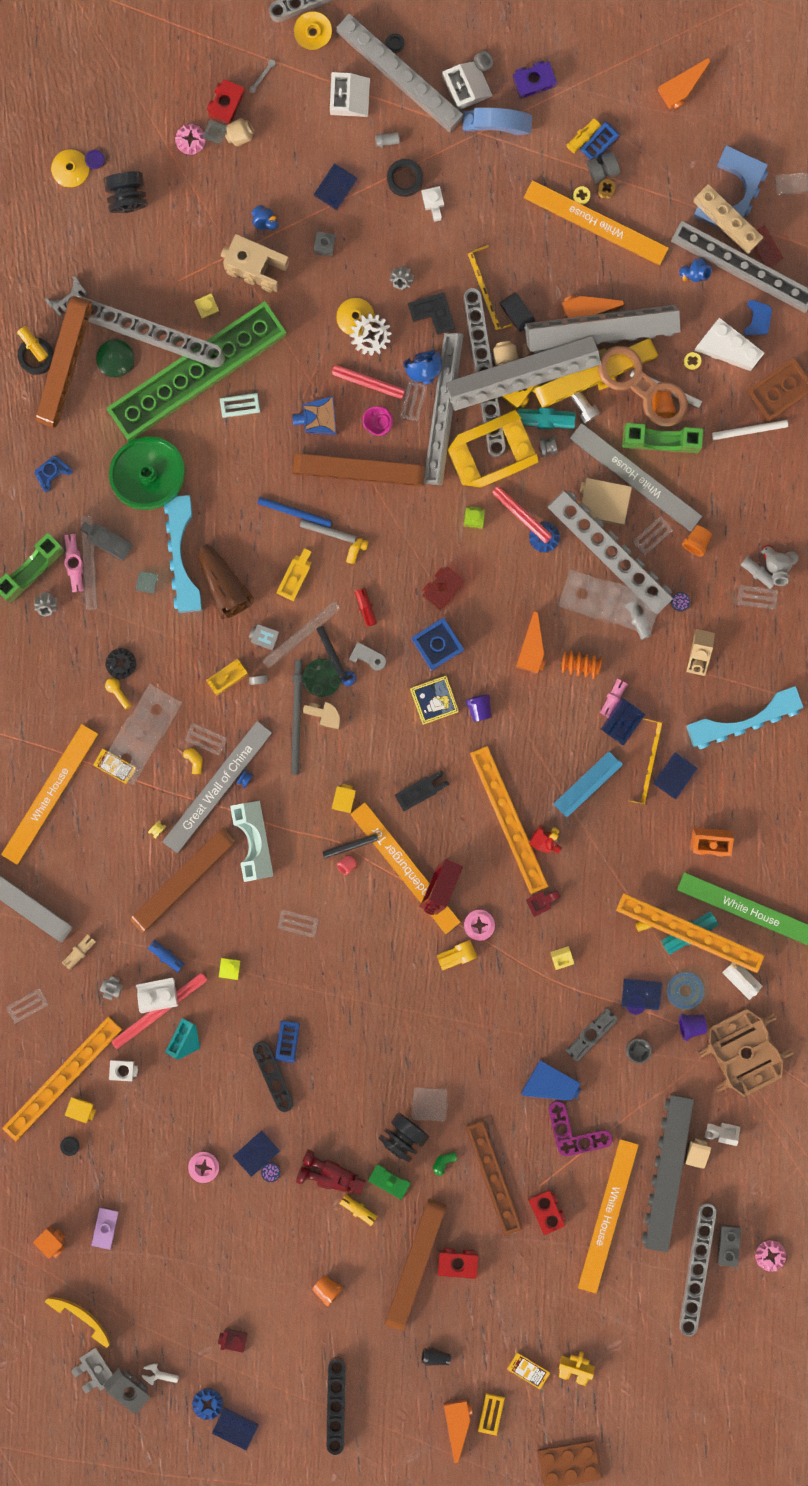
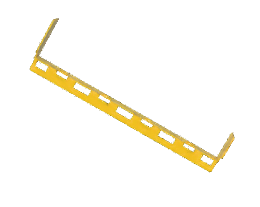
M489 245L468 253L495 329L503 330L511 327L512 324L503 328L500 327L488 292L486 290L487 294H485L483 290L485 284L473 255L477 251L488 248Z
M643 719V720H647V721H651V722H656V721L649 720V719ZM656 722V737H654L652 755L650 756L647 769L648 774L646 775L643 788L644 794L642 793L639 804H645L662 727L660 722Z

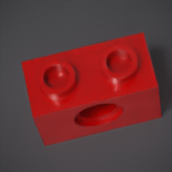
M223 79L222 83L217 84L214 92L216 97L214 101L211 100L209 102L207 111H209V118L228 125L234 119L245 94V88ZM228 98L230 103L227 106H223L220 104L221 99Z
M444 1248V1251H439L438 1276L476 1279L478 1254H474V1250L464 1249L463 1253L455 1252L453 1248ZM461 1258L464 1264L462 1267L456 1268L452 1264L453 1260Z

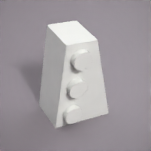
M720 318L694 350L695 352L703 353L749 371L754 368L764 355L762 350Z

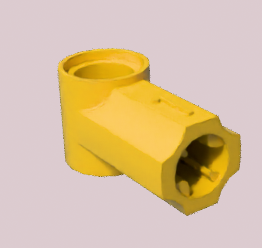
M471 940L436 955L442 970L478 958Z

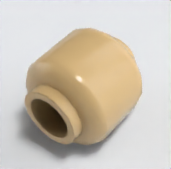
M240 118L226 126L227 132L225 137L229 144L233 143L238 147L252 140L254 129L249 120L245 121L243 118Z
M511 341L496 343V347L492 350L495 366L519 359L517 347L515 344H511Z

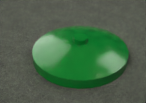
M141 437L126 443L114 455L109 467V482L116 497L125 505L138 510L156 509L172 501L180 492L186 475L185 464L180 452L170 442L158 437Z

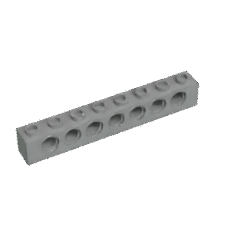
M563 489L548 504V508L657 615L673 599L671 595L673 591L666 584L662 586L657 581L659 579L653 571L648 572L644 568L645 564L638 557L634 559L630 555L632 551L625 544L621 546L616 541L618 537L611 530L607 532L603 528L605 524L598 517L594 519L589 514L591 510L585 504L580 505L572 491L569 490L567 492ZM568 506H574L576 513L568 515L565 509ZM582 519H587L590 525L588 528H581L579 522ZM597 532L602 533L604 536L600 542H596L592 538ZM609 546H614L617 548V552L614 555H609L606 549ZM624 559L631 562L630 567L626 569L620 566V562ZM636 573L644 575V579L641 582H636L633 579ZM655 586L658 592L655 595H649L647 589Z

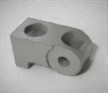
M357 642L349 658L354 663L359 659L369 664L375 671L382 670L386 665V659L382 654Z

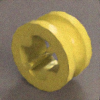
M584 186L576 188L573 193L574 201L581 205L586 204L590 199L589 189ZM579 191H582L583 194H587V197L585 196V200H581L580 197L577 198L576 194L579 195Z
M694 352L687 354L684 358L685 367L690 370L697 369L701 365L700 355ZM688 357H696L698 359L696 361L697 365H688Z
M159 820L148 833H152L156 839L167 826L162 825Z

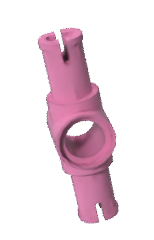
M70 534L71 541L69 535H64L66 546L64 564L67 568L68 576H70L72 592L74 593L78 592V590L79 592L84 591L81 575L83 574V561L80 551L77 549L76 534ZM73 558L79 561L76 568L69 566V561Z

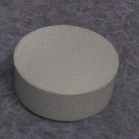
M481 51L475 55L474 63L479 70L487 71L493 66V59L488 52Z
M268 675L249 677L250 685L268 682Z

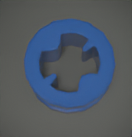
M245 769L236 784H242L245 789L254 774H248Z

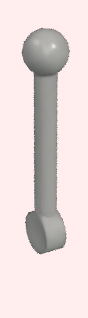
M274 60L268 61L267 68L264 70V72L261 74V76L258 78L255 84L249 87V91L251 93L256 92V87L268 73L270 68L275 67Z

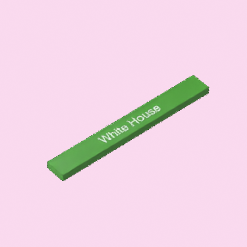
M685 872L683 873L677 891L808 945V924Z

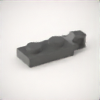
M85 522L80 528V531L88 535L86 539L91 544L121 561H124L133 545L101 525L94 524V526H91Z

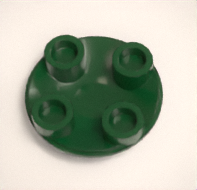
M113 339L106 341L97 351V366L106 376H124L133 367L134 353L131 347L122 340Z
M316 659L310 662L303 673L305 688L312 695L318 697H326L333 694L341 683L332 661L328 659Z

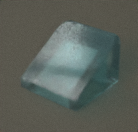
M209 120L203 138L221 144L227 126Z
M139 571L136 591L155 594L158 575Z

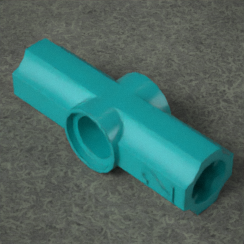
M539 408L538 410L518 409L523 426H532L539 429H574L575 412L555 411V409Z
M711 911L694 921H690L709 931L719 925ZM672 935L667 936L661 941L669 955L685 945H690V943Z

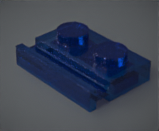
M334 163L314 193V197H317L337 211L358 178Z
M622 698L600 730L624 746L646 714Z
M674 752L653 784L676 800L697 770V767Z
M623 979L621 1007L659 1011L662 982Z
M261 1130L236 1152L233 1157L252 1177L280 1150Z
M224 1407L211 1434L247 1450L259 1424Z

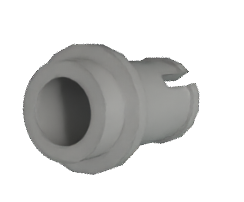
M398 132L375 135L376 147L380 146V148H383L386 145L399 144Z

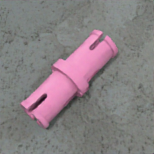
M619 679L616 680L611 693L607 694L606 697L608 699L600 711L602 715H605L607 709H609L606 714L608 718H611L617 704H620V698L628 686L623 681L619 688L622 682Z

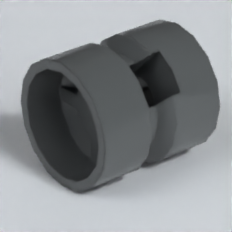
M612 151L602 154L600 159L595 157L586 161L589 173L595 184L606 179L607 176L612 178L620 175V169Z
M633 1038L627 1043L625 1053L632 1062L642 1064L650 1058L652 1049L646 1040Z

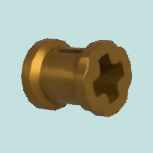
M610 179L602 180L598 187V195L602 199L612 198L616 189L615 183ZM604 186L606 188L610 187V191L603 192Z

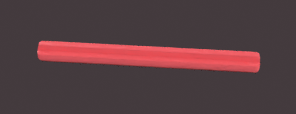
M200 973L176 991L178 1003L207 982V978L203 973ZM171 1008L147 1013L113 1039V1046L119 1049Z

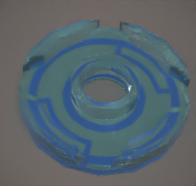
M691 972L675 974L666 986L668 1000L674 1007L681 1010H690L697 1007L702 1002L705 994L702 980ZM684 985L689 986L691 989V993L688 996H682L680 993V989Z

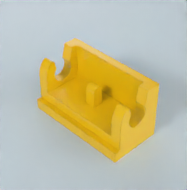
M236 659L206 681L216 696H218L246 677L248 673L240 661Z

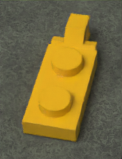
M304 548L300 557L296 555L292 559L277 590V594L294 602L312 563L308 561L312 553L310 550Z

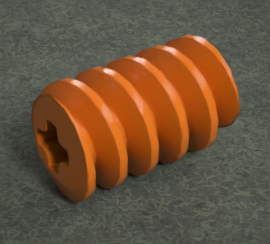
M564 649L561 663L562 673L569 669V674L572 675L574 670H576L577 676L584 672V677L587 678L591 673L592 679H595L599 675L602 656L596 661V655L589 659L588 653H585L583 658H581V652H577L576 656H574L573 650H570L568 655H566V649Z

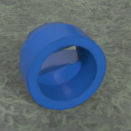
M345 671L347 677L352 675L353 678L346 682L342 679V683L345 686L354 685L356 675L352 671Z

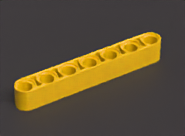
M651 338L628 347L636 352L642 364L659 356ZM622 354L611 356L606 363V370L610 378L635 368L632 360ZM598 366L560 377L538 387L534 392L541 407L545 408L603 381L600 378Z

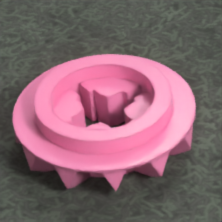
M189 124L183 125L177 131L175 141L181 152L193 155L204 148L206 136L199 126ZM190 132H192L193 138L199 139L193 140L191 147H189L188 140L183 139L189 137Z
M475 910L466 917L464 928L470 938L481 941L492 935L495 922L487 911ZM478 917H480L482 923L488 924L482 927L481 934H479L478 928L471 927V925L477 923Z
M199 1152L189 1161V1174L197 1182H210L219 1172V1162L214 1155L208 1152ZM206 1159V1166L212 1169L205 1170V1173L201 1175V1168L195 1165H202Z
M765 1241L756 1250V1262L766 1271H777L784 1266L786 1250L777 1241ZM768 1248L772 1253H779L774 1257V1264L770 1259H764L768 1256Z

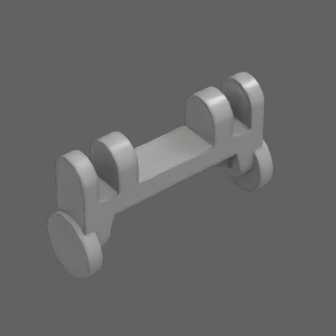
M75 276L72 277L74 280L72 291L63 300L52 301L47 298L44 299L59 317L62 314L58 308L61 307L66 312L67 308L63 304L67 302L70 296H81L78 293L80 290L85 296L88 294Z

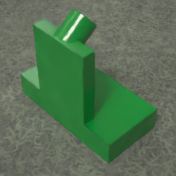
M379 1164L376 1165L368 1179L372 1184L402 1200L411 1182Z

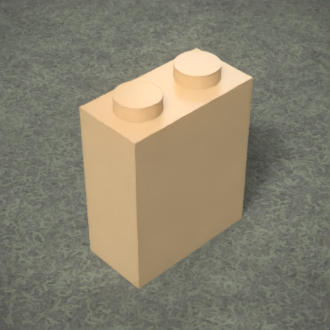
M586 478V481L581 483L580 493L583 496L582 501H578L580 505L585 504L591 510L589 514L594 519L598 517L604 523L624 526L632 487Z

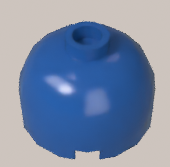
M435 350L415 355L416 358L412 361L410 357L403 361L407 376L411 380L423 382V384L434 382V378L439 375L442 368L439 351L435 353Z

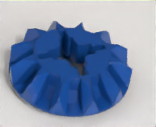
M540 522L548 532H551L550 544L543 541L538 542L540 539L533 531H530L529 540L532 547L537 551L550 552L557 547L560 534L557 527L552 523Z
M213 1389L200 1390L193 1398V1411L197 1417L204 1420L214 1419L221 1413L223 1408L221 1395ZM213 1398L211 1403L213 1409L206 1408L202 1411L204 1406L202 1400L209 1401Z

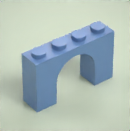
M726 145L717 167L736 175L742 181L745 189L744 198L732 207L742 217L744 215L748 216L752 205H750L751 199H756L760 188H758L760 180L764 182L769 172L766 170L767 164ZM697 206L692 218L724 232Z

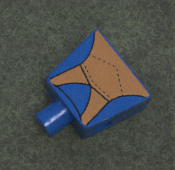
M333 397L303 404L304 413L292 414L293 425L305 424L306 433L336 435Z

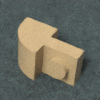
M327 702L324 704V709H320L321 705L309 703V706L304 705V714L321 717V726L339 730L340 717L334 706Z

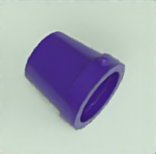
M489 694L466 699V704L469 707L474 722L492 717Z
M682 1013L679 1016V1027L683 1040L689 1041L690 1038L707 1033L706 1020L703 1014L684 1015Z

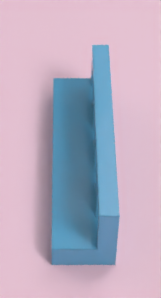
M610 751L607 752L554 805L567 818L623 764Z

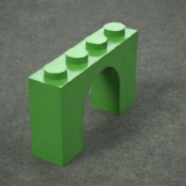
M626 423L623 428L622 448L698 454L702 448L703 429L684 427L681 431H659L647 429L645 424Z
M49 533L34 545L36 550L23 565L12 574L8 575L6 573L0 578V595L10 604L65 552L62 546Z

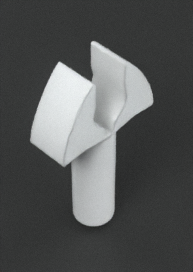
M158 1363L149 1364L143 1368L152 1370L155 1374L152 1376L142 1374L143 1379L151 1385L157 1379L175 1383L179 1380L178 1375L159 1371L157 1368Z

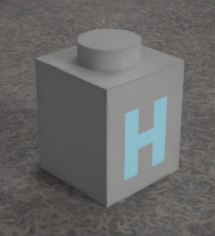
M257 624L256 628H252L249 638L252 639V644L273 651L280 633Z

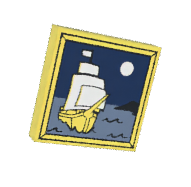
M446 676L410 688L423 725L459 712Z

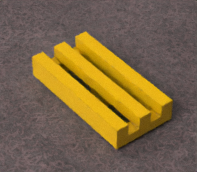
M486 1393L478 1432L497 1436L505 1397ZM490 1398L492 1399L487 1427L484 1429L483 1424ZM496 1400H499L500 1403L493 1431L490 1428Z

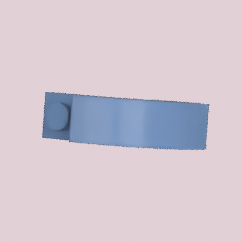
M474 108L472 111H464V131L497 130L513 135L531 134V114L503 108Z

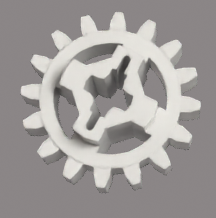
M368 313L367 318L361 315L360 322L354 320L356 327H350L354 330V333L349 334L350 337H354L351 344H357L355 348L357 351L362 348V354L364 355L367 351H369L371 356L374 351L380 354V348L386 349L385 342L390 343L387 336L391 335V332L386 330L390 326L388 324L384 325V318L378 320L379 315H375L374 318H372L370 313ZM369 322H376L379 326L372 327ZM362 326V332L358 335L359 329ZM369 330L374 332L372 339L366 337L369 334ZM382 334V339L378 342L379 336ZM367 341L372 347H365L361 343Z

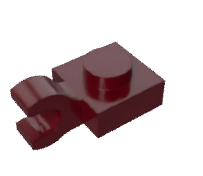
M558 890L547 896L542 891L526 899V902L535 917L551 909L549 903L561 896Z

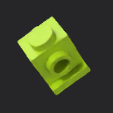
M466 507L464 527L483 529L485 510L480 507Z

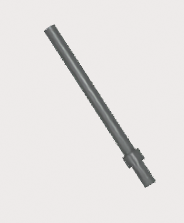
M295 660V672L292 675L294 704L291 775H299L303 660Z

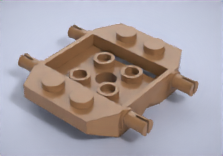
M745 1009L709 1027L708 1045L697 1052L700 1054V1058L710 1053L714 1054L726 1078L725 1081L715 1085L718 1093L726 1088H732L745 1097L782 1078L783 1061L785 1058L794 1055L790 1047L782 1052H778L771 1040L766 1025L776 1021L773 1013L760 1018L748 1009ZM753 1027L755 1028L754 1031L721 1047L720 1044ZM746 1047L751 1050V1056L747 1059L741 1056V1050ZM771 1059L770 1062H768V1063H766V1064H764V1065H762V1066H760V1067H758V1068H756V1069H754V1070H752V1071H750V1072H748V1073L742 1075L741 1077H739V1078L736 1077V1076H738V1075H740V1074H742V1073H744V1072H746V1071H748V1070H750V1069H752V1068H754V1067H756V1066H758V1065H760V1064H762V1063H764V1062H766V1061H768V1060Z

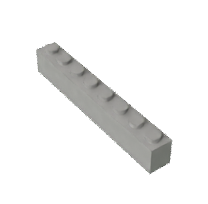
M348 14L336 27L338 35L449 133L461 122L463 114L353 16Z
M681 221L671 242L804 313L807 312V287Z
M676 305L525 323L527 347L530 351L540 353L545 349H553L590 336L593 337L596 345H599L600 342L617 343L619 340L624 339L634 341L639 337L672 336L680 332V312Z
M590 336L446 382L453 408L456 411L601 365L594 339Z

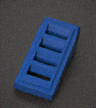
M605 122L580 150L589 159L599 158L621 134L609 122ZM606 129L613 135L611 138L604 132ZM600 135L608 141L606 144L599 138ZM595 140L602 146L601 149L593 143ZM589 146L597 152L595 155L588 149Z
M281 1020L275 1056L276 1061L295 1063L300 1023ZM284 1028L295 1029V1032L284 1031ZM283 1036L294 1037V1039H283ZM282 1044H289L293 1046L292 1048L282 1047ZM281 1052L291 1053V1056L281 1055Z

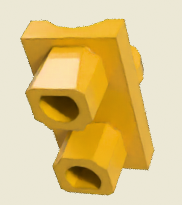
M579 1352L578 1356L571 1354L570 1358L561 1356L559 1377L567 1380L570 1378L571 1373L578 1375L576 1382L586 1386L589 1379L592 1380L595 1366L590 1365L589 1360L583 1358L584 1352Z

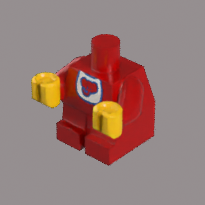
M540 824L530 838L529 844L539 851L550 854L553 850L559 854L562 849L557 844L560 830L553 827L550 832H546L544 830L545 827Z

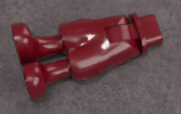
M307 1149L302 1165L318 1168L322 1172L318 1173L301 1166L296 1179L297 1184H303L306 1180L317 1181V1186L321 1188L349 1192L350 1194L352 1192L362 1193L366 1180L358 1178V1174H354L331 1160L320 1161L314 1156L312 1150Z

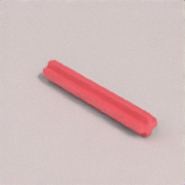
M338 365L333 367L332 374L334 376L402 399L405 390L403 388Z
M500 486L493 490V495L544 543L551 539L552 535Z

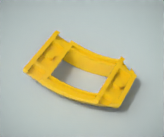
M516 410L458 434L453 443H451L447 451L462 485L483 487L538 463L537 454L534 452L520 420L521 417ZM502 427L517 462L481 477L466 442Z

